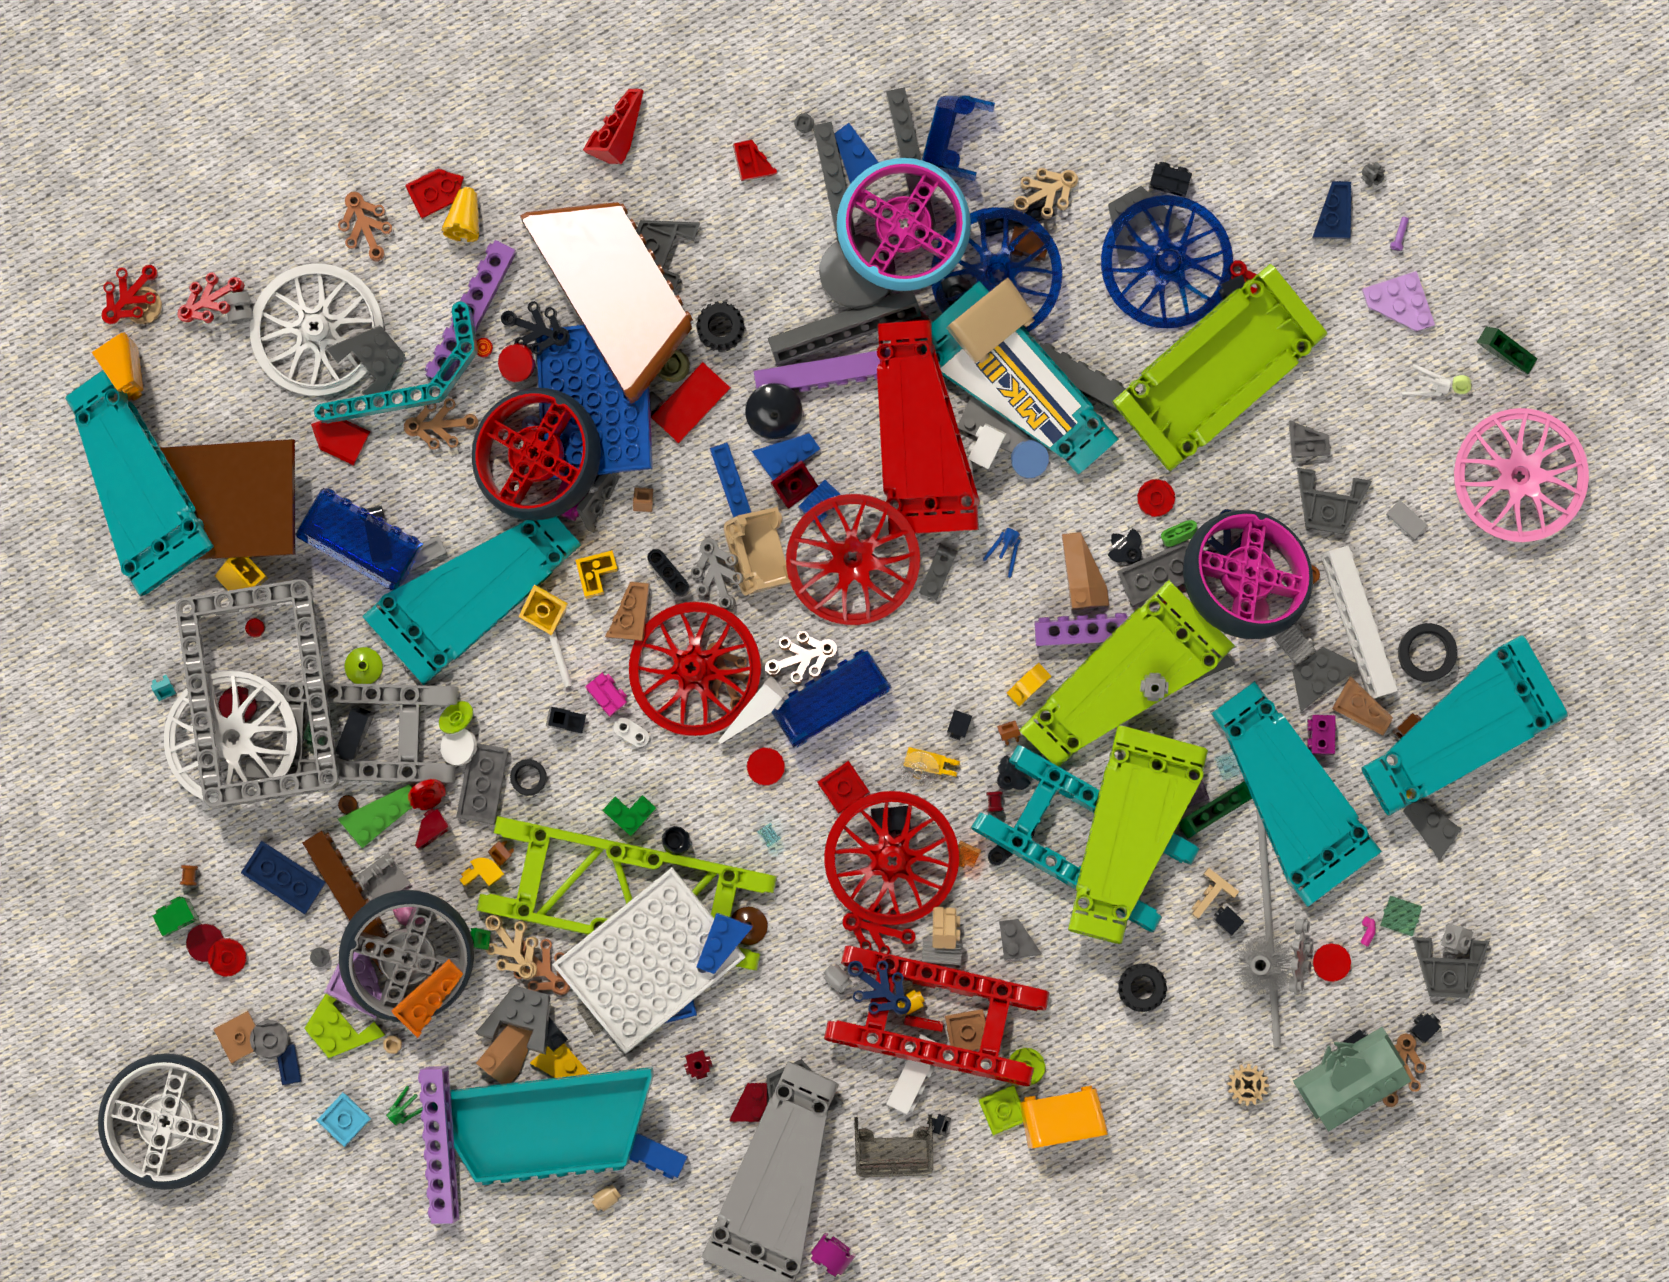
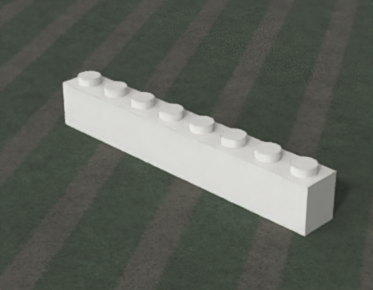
M1349 545L1322 554L1321 558L1367 693L1373 699L1398 691L1396 680L1393 678L1390 670V662L1384 652V644L1380 640L1378 627L1374 622L1372 609L1368 605L1366 591L1361 584L1360 573L1355 566L1354 556Z

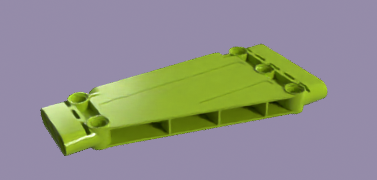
M1168 580L1065 680L1019 731L1051 763L1061 767L1082 747L1159 702L1147 700L1148 697H1144L1143 692H1140L1141 680H1144L1145 675L1160 673L1165 678V682H1168V694H1164V698L1214 669L1235 645L1220 630L1208 623L1195 609L1192 602ZM1158 594L1166 601L1165 604L1157 597ZM1156 601L1159 603L1160 606L1157 611L1149 609L1151 602ZM1173 608L1180 616L1177 617L1170 609ZM1185 621L1193 628L1192 631L1184 624ZM1181 628L1187 631L1184 638H1178L1176 635L1177 631ZM1198 635L1207 642L1206 645L1197 637ZM1212 649H1214L1220 655L1219 658L1216 654H1214L1211 651ZM1208 655L1214 657V662L1211 665L1204 664V658ZM1153 685L1151 690L1157 691L1158 685ZM1049 711L1051 713L1050 718L1042 720L1040 718L1041 712ZM1036 718L1038 722L1043 725V727H1041L1034 719ZM1048 731L1057 739L1056 741L1047 733ZM1070 738L1078 740V744L1075 747L1067 745ZM1062 745L1070 752L1069 754L1061 747Z
M1117 726L1078 877L1077 893L1073 902L1068 931L1115 944H1122L1128 918L1203 778L1208 749L1130 727ZM1115 752H1121L1124 756L1123 760L1116 759ZM1152 762H1158L1161 769L1155 770L1152 767ZM1189 772H1195L1198 779L1192 780L1189 777ZM1084 899L1088 904L1087 908H1081L1078 901ZM1117 909L1124 911V918L1117 917Z

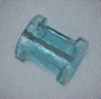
M772 823L757 831L767 843V847L781 839L773 830Z

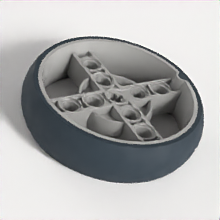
M416 890L393 891L369 901L349 921L342 935L339 947V970L349 994L369 1013L393 1022H401L391 1010L402 1001L407 985L422 981L428 974L432 975L448 959L463 972L462 977L453 990L442 1001L443 1004L431 1016L433 1017L447 1009L459 998L468 984L474 964L473 939L462 916L443 899L430 893ZM413 907L406 928L397 929L385 938L362 932L372 920L385 912L397 908ZM433 912L442 917L453 929L459 944V961L435 954L434 945L426 935ZM417 918H424L421 924L414 923ZM412 935L418 936L414 942L408 941ZM368 942L375 943L374 947L370 949L365 948V945ZM386 948L393 949L390 954L383 953ZM354 952L378 959L380 970L388 978L380 1000L369 994L359 982L354 969ZM407 953H409L410 957L408 956L406 957V959H404L403 955L406 956ZM423 959L430 960L427 965L420 964ZM398 971L405 972L402 977H396L395 975ZM392 989L399 990L396 995L389 994Z

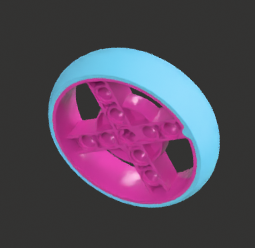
M889 159L863 171L847 188L840 202L837 214L838 240L850 265L869 282L890 290H917L940 281L957 266L966 251L970 237V212L967 201L959 186L940 168L918 159ZM893 174H913L922 177L910 197H895L886 202L866 190L875 181ZM938 187L947 195L955 211L956 233L953 242L932 230V218L926 205ZM921 188H926L929 194L921 196L918 191ZM867 201H874L876 207L873 209L866 206ZM915 204L919 207V210L911 212L908 207ZM854 207L876 219L875 229L882 243L870 262L860 254L852 236L851 220ZM886 210L891 211L893 214L889 219L882 216V213ZM907 221L908 227L901 228L899 222ZM922 230L925 232V237L919 239L915 236V232ZM895 236L899 239V243L892 245L888 239ZM934 240H938L942 246L940 248H933L931 243ZM922 247L942 259L933 268L919 274L901 276L886 273L897 252L907 253ZM880 253H887L889 259L886 261L880 260L878 257Z

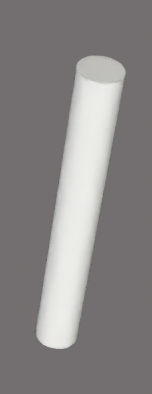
M554 631L552 635H548L564 686L567 688L572 686L556 632Z

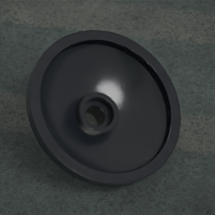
M768 383L758 387L751 393L746 402L745 416L750 428L759 436L767 439H780L790 435L798 427L802 418V404L796 392L790 387L780 383ZM777 412L778 415L777 417H772L771 413Z

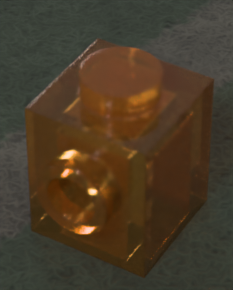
M960 840L958 844L959 866L965 868L967 865L973 868L981 850Z

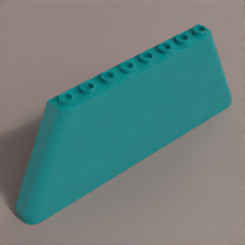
M653 1067L450 1090L454 1148L475 1183L482 1182V1185L493 1184L495 1180H500L501 1183L512 1182L514 1178H519V1181L530 1180L532 1176L544 1179L549 1178L550 1174L563 1177L567 1176L568 1172H575V1175L586 1174L587 1170H594V1173L606 1171L605 1168H613V1171L623 1170L624 1166L628 1165L653 1081ZM433 1102L432 1106L437 1111L438 1106Z

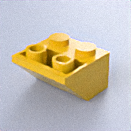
M250 557L228 558L215 574L217 580L228 591L261 586L269 579Z

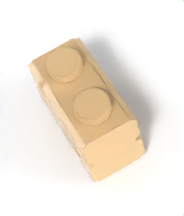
M933 908V948H956V941H960V930L956 929V927H960V916H956V908Z

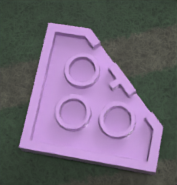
M1417 271L1362 289L1368 308L1416 332L1435 325Z
M354 952V969L359 982L369 994L380 1000L382 993L369 956ZM338 962L324 993L373 1018H377L363 1009L349 994L341 978Z

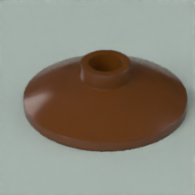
M749 906L742 907L732 915L731 918L744 923L751 922L753 926L740 942L741 944H756L766 935L768 929L767 919L759 909Z

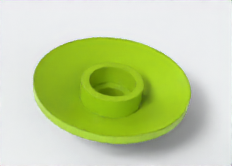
M360 647L349 653L345 660L344 669L347 677L353 683L372 684L380 677L383 663L376 651L371 648ZM365 662L366 668L360 669V663Z
M458 701L457 705H449L439 718L440 729L446 734H454L463 730L473 717L472 706L465 701Z

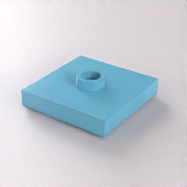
M342 1092L316 1121L345 1147L372 1118Z

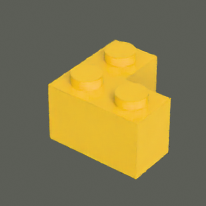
M613 550L575 560L586 599L604 595L600 576L618 571Z

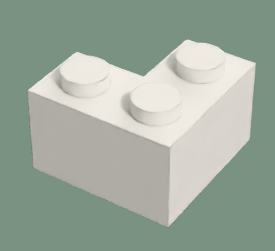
M985 424L984 427H979L975 435L978 439L976 443H971L967 454H969V460L989 469L1006 433Z

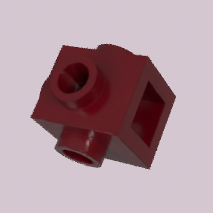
M704 1050L685 1055L687 1063L684 1064L687 1075L691 1074V1077H696L697 1080L708 1077L707 1073L711 1072L710 1068L713 1067L710 1056L706 1057ZM696 1062L702 1064L701 1069L695 1067Z

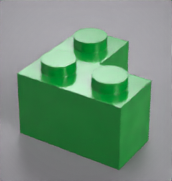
M642 795L630 809L617 797H614L602 811L632 837L657 808Z
M176 897L170 901L171 904L167 907L165 905L155 910L156 914L152 916L163 937L199 920L189 898Z

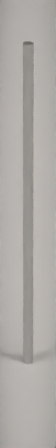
M1257 811L1266 941L1270 944L1268 937L1270 940L1271 938L1274 940L1266 830ZM1275 990L1270 994L1273 1046L1281 1047L1278 993Z

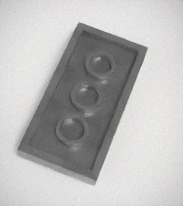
M1184 541L1117 571L1132 606L1152 597L1168 580L1176 587L1185 584L1183 562L1189 544L1188 541Z
M477 743V751L465 767L456 818L495 825L509 749Z

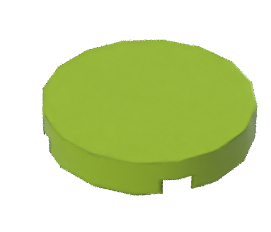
M1021 1048L1013 1052L1009 1057L1011 1060L1024 1062L1026 1065L1034 1068L1031 1085L1036 1084L1042 1079L1045 1073V1062L1038 1051L1032 1048Z

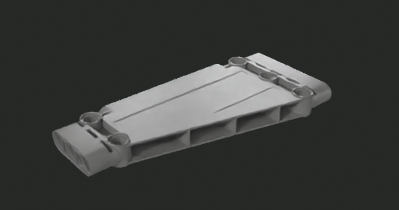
M787 1062L718 1215L716 1225L701 1256L703 1259L754 1282L795 1281L802 1262L827 1111L839 1086L837 1082L795 1063ZM784 1079V1080H786V1081H789V1082L793 1083L794 1085H792V1084H790V1083H787V1082H785V1081H782V1080ZM782 1086L787 1087L789 1095L781 1096L778 1091L779 1088ZM800 1087H802V1088H804V1089H806V1090H809V1091H811L812 1093L807 1092V1091L801 1089ZM817 1095H820V1096H822V1097H824V1098H827V1099H829V1101H827V1100H825V1099H823V1098H821V1097H819V1096H817ZM815 1103H823L825 1110L823 1112L815 1111ZM724 1229L726 1237L718 1238L716 1230ZM759 1245L762 1248V1252L754 1254L751 1251V1247ZM788 1261H795L798 1267L795 1270L788 1269Z

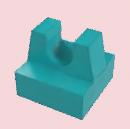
M166 674L163 675L162 681L152 680L151 688L158 701L177 694Z

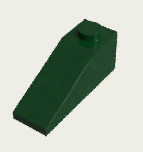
M1486 326L1477 341L1488 352L1527 375L1538 359L1498 328Z

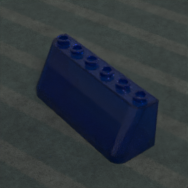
M322 488L295 534L296 537L390 590H396L404 583L423 543L417 537L402 532L401 528L389 525L385 519L370 514L366 508L352 504L353 502L350 499L336 495L334 490Z
M863 649L853 654L854 658L850 661L845 659L838 663L837 669L833 671L828 669L821 674L822 678L815 681L812 679L804 684L805 688L801 691H798V689L788 694L789 698L784 700L785 702L778 710L775 708L772 710L771 714L794 750L851 713L892 690L890 683L868 650L865 652Z

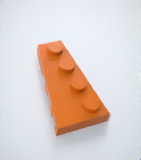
M448 959L392 1009V1013L418 1038L424 1026L428 1025L431 1021V1016L436 1009H439L443 1004L442 1001L446 995L450 994L460 980L463 972Z

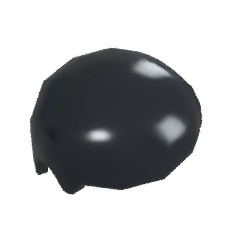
M678 826L667 828L661 839L663 848L668 853L676 855L687 852L692 844L690 834Z

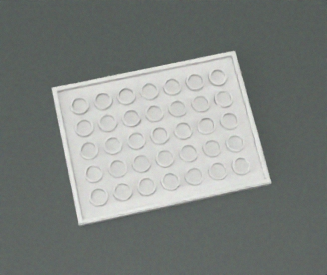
M671 867L552 965L622 1051L627 1054L742 961L745 955L736 947L715 974L696 968L714 917L674 868Z

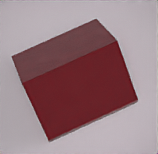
M802 460L770 482L771 487L787 509L794 506L818 487Z

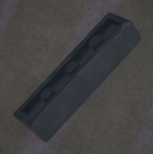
M1047 196L1031 204L1024 213H1018L1014 210L1013 206H1009L977 216L976 219L982 238L1012 230L1014 226L1022 227L1045 220L1041 216V211L1045 206Z

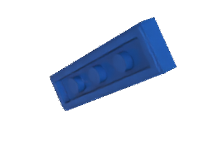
M728 442L710 448L733 518L738 515L752 513Z

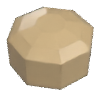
M388 1036L383 1041V1048L388 1053L397 1054L402 1049V1040L398 1036Z

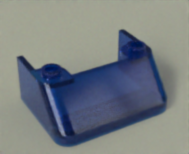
M945 95L940 97L936 104L922 161L935 165L948 175L975 181L977 172L959 168L960 156L956 151L948 149L957 113L968 115L972 113L974 108L994 112L995 103L966 95Z

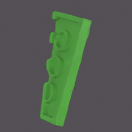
M408 784L337 819L363 848L412 808L408 801V794L412 787Z

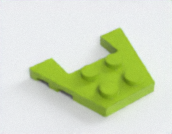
M325 994L304 1028L328 1058L385 1036V1033L375 1021L358 1034L334 1005L337 999L328 994Z

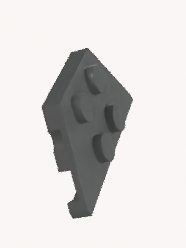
M1322 647L1294 668L1292 673L1299 701V709L1303 711L1357 670V663Z

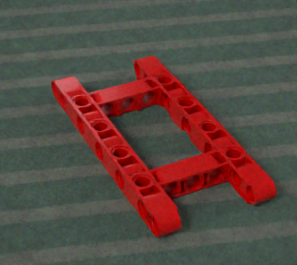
M844 947L841 964L848 967L852 961L861 962L863 971L877 975L876 981L880 984V975L876 969L877 963L881 960L891 963L894 968L887 970L889 990L892 993L895 985L892 982V975L900 972L904 977L903 980L912 981V984L934 989L935 987L947 989L952 993L969 997L978 996L986 998L990 1001L979 1052L884 1031L888 1011H880L876 1015L868 1012L865 1026L839 1020L836 1022L828 1021L824 1040L1021 1086L1031 1085L1034 1068L1026 1065L1024 1062L998 1057L1009 1005L1036 1012L1037 1010L1044 1011L1047 1009L1050 992L859 947ZM884 964L879 965L881 970L885 969ZM853 967V968L851 969V970L859 971V969H858L857 967ZM928 971L931 977L924 978L921 973ZM895 976L894 980L901 979V977ZM966 980L969 986L963 987L959 984V981ZM1003 988L1007 994L1004 996L999 995L997 989ZM885 997L871 999V1003L882 1004L890 1002ZM875 1005L870 1007L874 1012L878 1010ZM869 1036H874L877 1039V1042L871 1044L868 1042L867 1038ZM913 1045L915 1051L908 1052L905 1049V1046ZM949 1053L953 1059L947 1061L943 1058V1055ZM988 1062L991 1068L988 1070L983 1069L981 1063Z

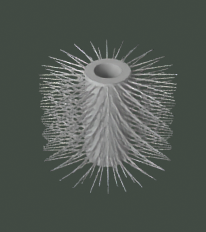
M1257 936V938L1254 937L1253 941L1251 940L1250 943L1245 944L1247 948L1241 944L1243 946L1240 952L1241 956L1234 958L1244 961L1234 962L1251 964V966L1239 967L1247 969L1236 971L1242 973L1234 976H1241L1239 977L1241 979L1240 983L1243 982L1242 979L1244 978V982H1246L1244 985L1251 988L1248 990L1254 989L1257 992L1253 987L1255 986L1261 994L1260 987L1264 994V989L1268 986L1266 994H1271L1273 989L1274 991H1277L1278 988L1282 989L1278 985H1284L1287 977H1290L1289 973L1293 974L1292 972L1282 970H1291L1290 968L1278 967L1289 965H1277L1291 963L1279 962L1291 960L1292 958L1288 957L1292 955H1286L1290 953L1286 951L1285 947L1287 945H1284L1280 950L1281 946L1278 947V945L1282 943H1279V940L1274 941L1272 938L1270 940L1268 937L1269 944L1266 941V936H1264L1265 941L1263 945V936L1259 943L1254 945L1259 939V936ZM1263 961L1266 963L1265 969L1262 968Z

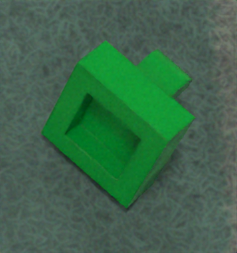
M471 928L470 933L474 948L489 950L491 931Z

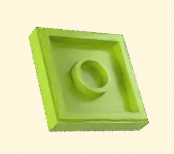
M1014 1085L978 1099L993 1136L1023 1123L1020 1107L1021 1101Z

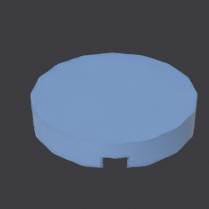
M1035 440L1019 443L1011 454L1012 467L1020 476L1025 478H1035L1041 475L1049 463L1047 449Z

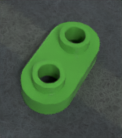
M1188 520L1164 530L1161 534L1163 544L1173 547L1183 541L1192 539L1198 530L1197 523L1193 520Z

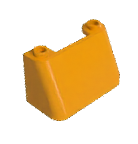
M125 332L116 335L91 352L117 391L127 393L128 401L131 399L135 401L142 396L143 382L138 346Z
M1092 1085L1081 1087L1079 1092L1036 1099V1096L1024 1097V1101L1020 1102L1028 1148H1038L1108 1135L1097 1089H1093Z

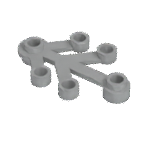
M712 538L704 539L700 544L702 555L697 566L691 569V575L694 578L702 577L704 574L703 568L708 559L711 566L702 585L697 587V594L700 596L708 595L709 587L715 578L721 597L719 599V606L726 610H731L735 607L736 600L732 595H728L722 574L730 578L735 584L742 583L744 576L740 572H734L719 564L716 556L724 559L726 564L730 566L738 563V557L735 554H729L719 549L716 540ZM708 544L711 546L710 551L706 550ZM731 556L734 558L733 563L729 562ZM696 569H699L700 571L698 576L695 575ZM737 574L740 576V580L738 582L735 580V576ZM702 587L705 588V593H704V594L701 593V588H702ZM725 599L728 600L727 606H725L723 603Z
M1297 919L1295 922V933L1300 934V938L1293 940L1295 958L1291 960L1293 976H1291L1289 981V990L1294 992V994H1299L1300 991H1303V977L1305 972L1310 973L1312 967L1311 961H1304L1307 953L1313 952V942L1305 941L1304 943L1305 933H1309L1310 922L1306 921V919Z

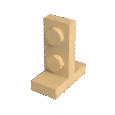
M1207 868L1203 875L1212 881L1214 886L1209 885L1203 893L1206 895L1203 900H1197L1191 908L1194 910L1192 915L1199 919L1221 889L1232 898H1235L1239 893L1237 889L1210 868Z

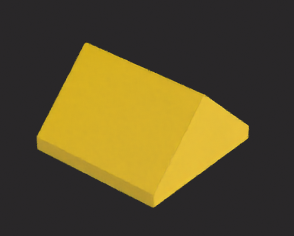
M534 585L518 617L552 635L565 615L568 603Z

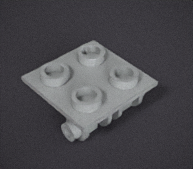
M389 853L357 875L360 882L374 899L386 893L403 890L411 884Z

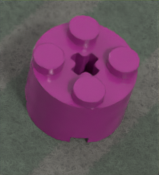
M824 1233L811 1251L813 1255L811 1260L818 1265L823 1264L827 1267L826 1271L834 1277L838 1274L843 1275L856 1257V1254L853 1253L851 1255L849 1253L850 1248L834 1236L831 1239L828 1238V1233Z

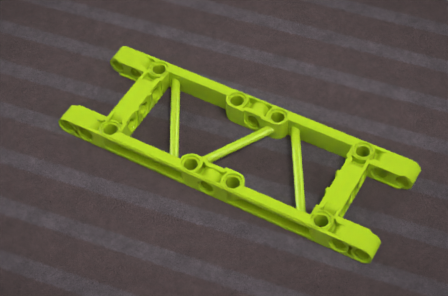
M497 816L494 834L529 843L517 899L494 894H480L476 911L589 935L595 930L594 926L597 922L604 923L607 919L597 917L588 925L546 916L545 914L604 849L609 859L613 861L626 904L632 900V896L621 863L656 870L665 862L707 871L708 873L692 890L696 897L719 874L711 915L714 918L716 913L731 917L737 888L759 893H774L777 876ZM540 830L546 832V838L542 841L536 839V833ZM551 838L595 847L550 899L535 913L537 893L541 885V875L545 867V857ZM615 846L620 847L622 850L621 855L618 857L611 855V850ZM653 854L659 857V862L656 865L649 863V857ZM726 871L734 872L735 877L732 881L724 879ZM524 905L529 907V914L527 916H521L519 913V909ZM738 947L745 955V958L736 967L757 971L761 954L752 952L750 949Z

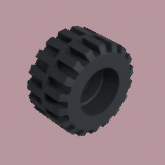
M717 301L715 304H708L707 308H703L701 314L698 315L696 327L699 339L710 350H718V352H723L722 350L729 351L731 350L730 348H735L737 343L741 342L744 335V319L738 308L736 309L734 305H729L724 301L723 303ZM720 316L728 318L732 324L730 333L723 337L714 336L709 330L710 322Z
M1140 963L1127 968L1118 981V993L1121 1001L1131 1010L1138 1012L1156 1009L1166 997L1167 981L1163 976L1164 974L1151 964ZM1139 976L1148 977L1153 982L1154 991L1147 999H1138L1131 991L1133 980Z

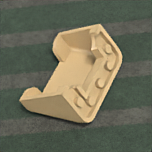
M1006 278L948 325L946 329L975 364L978 361L982 364L990 357L988 353L1021 326L1027 327L1034 322L1033 317L1035 314L1010 279Z
M778 507L738 515L724 524V534L730 554H735L738 557V563L734 565L735 572H740L744 576L743 582L739 584L744 595L755 594L790 584L791 582L788 579L786 560L776 529L782 522V515Z

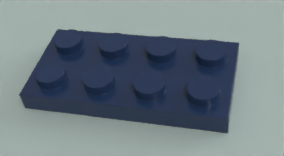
M264 841L260 842L241 871V874L305 915L326 884L324 880Z

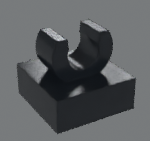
M938 1114L937 1119L929 1117L927 1124L934 1126L933 1133L946 1136L951 1118Z

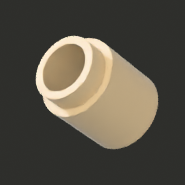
M611 1184L609 1187L605 1186L592 1196L594 1198L592 1203L598 1211L602 1209L604 1212L618 1202L621 1195Z

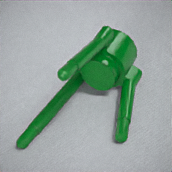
M409 1086L405 1087L395 1103L389 1108L390 1112L386 1114L388 1119L396 1126L399 1123L404 1124L407 1120L423 1111V1107L405 1116L407 1114L405 1109L418 1097L417 1094H414L402 1107L398 1106L409 1090Z

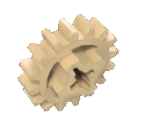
M1241 1064L1239 1065V1071L1234 1068L1233 1072L1235 1074L1228 1075L1232 1079L1231 1082L1226 1083V1085L1231 1086L1228 1093H1234L1232 1096L1233 1100L1239 1098L1238 1104L1245 1101V1105L1248 1106L1249 1101H1252L1255 1105L1257 1098L1262 1101L1261 1095L1267 1094L1264 1087H1269V1084H1265L1264 1081L1268 1077H1262L1264 1070L1258 1072L1257 1065L1252 1069L1250 1064H1247L1246 1068ZM1249 1071L1254 1074L1251 1077H1246L1243 1072ZM1236 1078L1239 1080V1088L1237 1090L1235 1088ZM1243 1079L1252 1081L1250 1085L1253 1090L1249 1088L1244 1089L1245 1083ZM1258 1080H1260L1261 1084L1259 1091L1256 1088V1082ZM1245 1092L1251 1093L1253 1097L1245 1098L1241 1095H1243Z

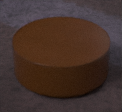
M350 795L341 797L338 802V808L344 814H348L358 807L357 800Z

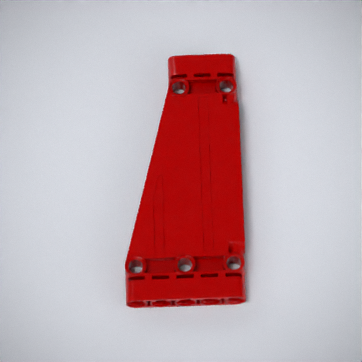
M931 320L878 324L879 347L877 348V356L880 364L877 366L882 478L883 491L887 496L886 502L892 506L895 501L898 502L899 508L897 510L907 519L915 533L979 530L978 506L980 499L939 365L935 346L932 344ZM923 345H926L927 352L925 355H923L921 352V348ZM887 348H889L891 351L889 357L885 356V350ZM968 496L972 499V504L970 506H967L966 499ZM931 499L935 501L933 509L929 505ZM966 510H973L974 513H966ZM947 511H955V514H947ZM936 512L937 515H929V513ZM918 513V516H911V514ZM888 516L889 535L900 532L899 526Z

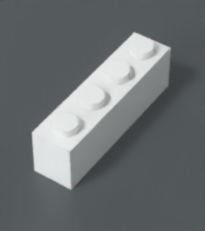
M921 1034L919 1036V1039L933 1041ZM907 1060L886 1104L905 1114H908L909 1111L913 1112L917 1104L914 1100L917 1094H922L926 1086L923 1081L926 1076H931L934 1067Z

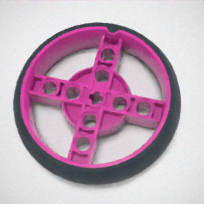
M1235 510L1219 514L1208 520L1195 532L1185 552L1183 577L1185 588L1192 604L1208 623L1228 635L1243 639H1264L1278 635L1299 620L1310 601L1313 589V570L1309 555L1296 534L1284 523L1270 515L1252 510ZM1227 529H1243L1241 547L1231 551L1226 556L1203 550L1209 538L1217 532ZM1264 538L1268 539L1281 551L1291 568L1292 574L1276 570L1271 558L1263 552ZM1203 575L1221 580L1224 589L1234 598L1232 612L1221 605L1213 596ZM1270 593L1293 599L1289 609L1280 617L1267 621L1254 620L1256 601L1264 599Z

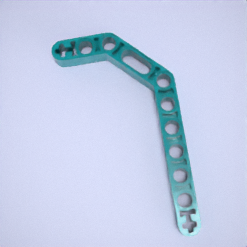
M458 301L452 306L457 345L429 384L321 403L314 409L315 417L323 423H332L440 403L445 400L478 353L471 308L462 301ZM461 308H464V309H465V311H463V313H462V314H463V318H462V316L458 313V312H461ZM468 326V332L461 334L462 327ZM471 344V351L464 353V347ZM460 360L461 364L451 379L444 381L443 377L453 362ZM439 388L440 394L437 397H433V390ZM421 392V398L414 400V394ZM402 395V402L395 404L396 397ZM379 399H384L382 407L376 406ZM365 402V409L358 411V405ZM347 406V411L344 414H340V408ZM324 410L329 412L325 414V417L321 415L324 413Z

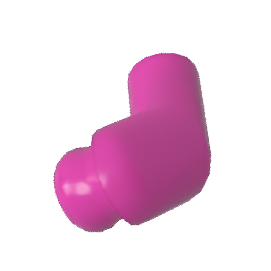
M1366 916L1362 921V926L1367 928L1360 942L1365 946H1369L1376 933L1375 920Z

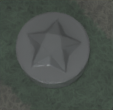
M801 113L795 119V128L801 133H808L813 129L814 119L807 113Z
M315 948L311 952L310 960L315 966L323 967L329 963L330 953L325 948Z

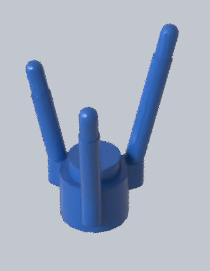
M1006 528L1005 532H1001L997 541L987 552L983 561L988 559L1001 541L1004 547L999 555L1000 559L1003 558L1007 548L1014 545L1008 577L1011 578L1018 546L1021 542L1018 539L1020 533L1011 528Z

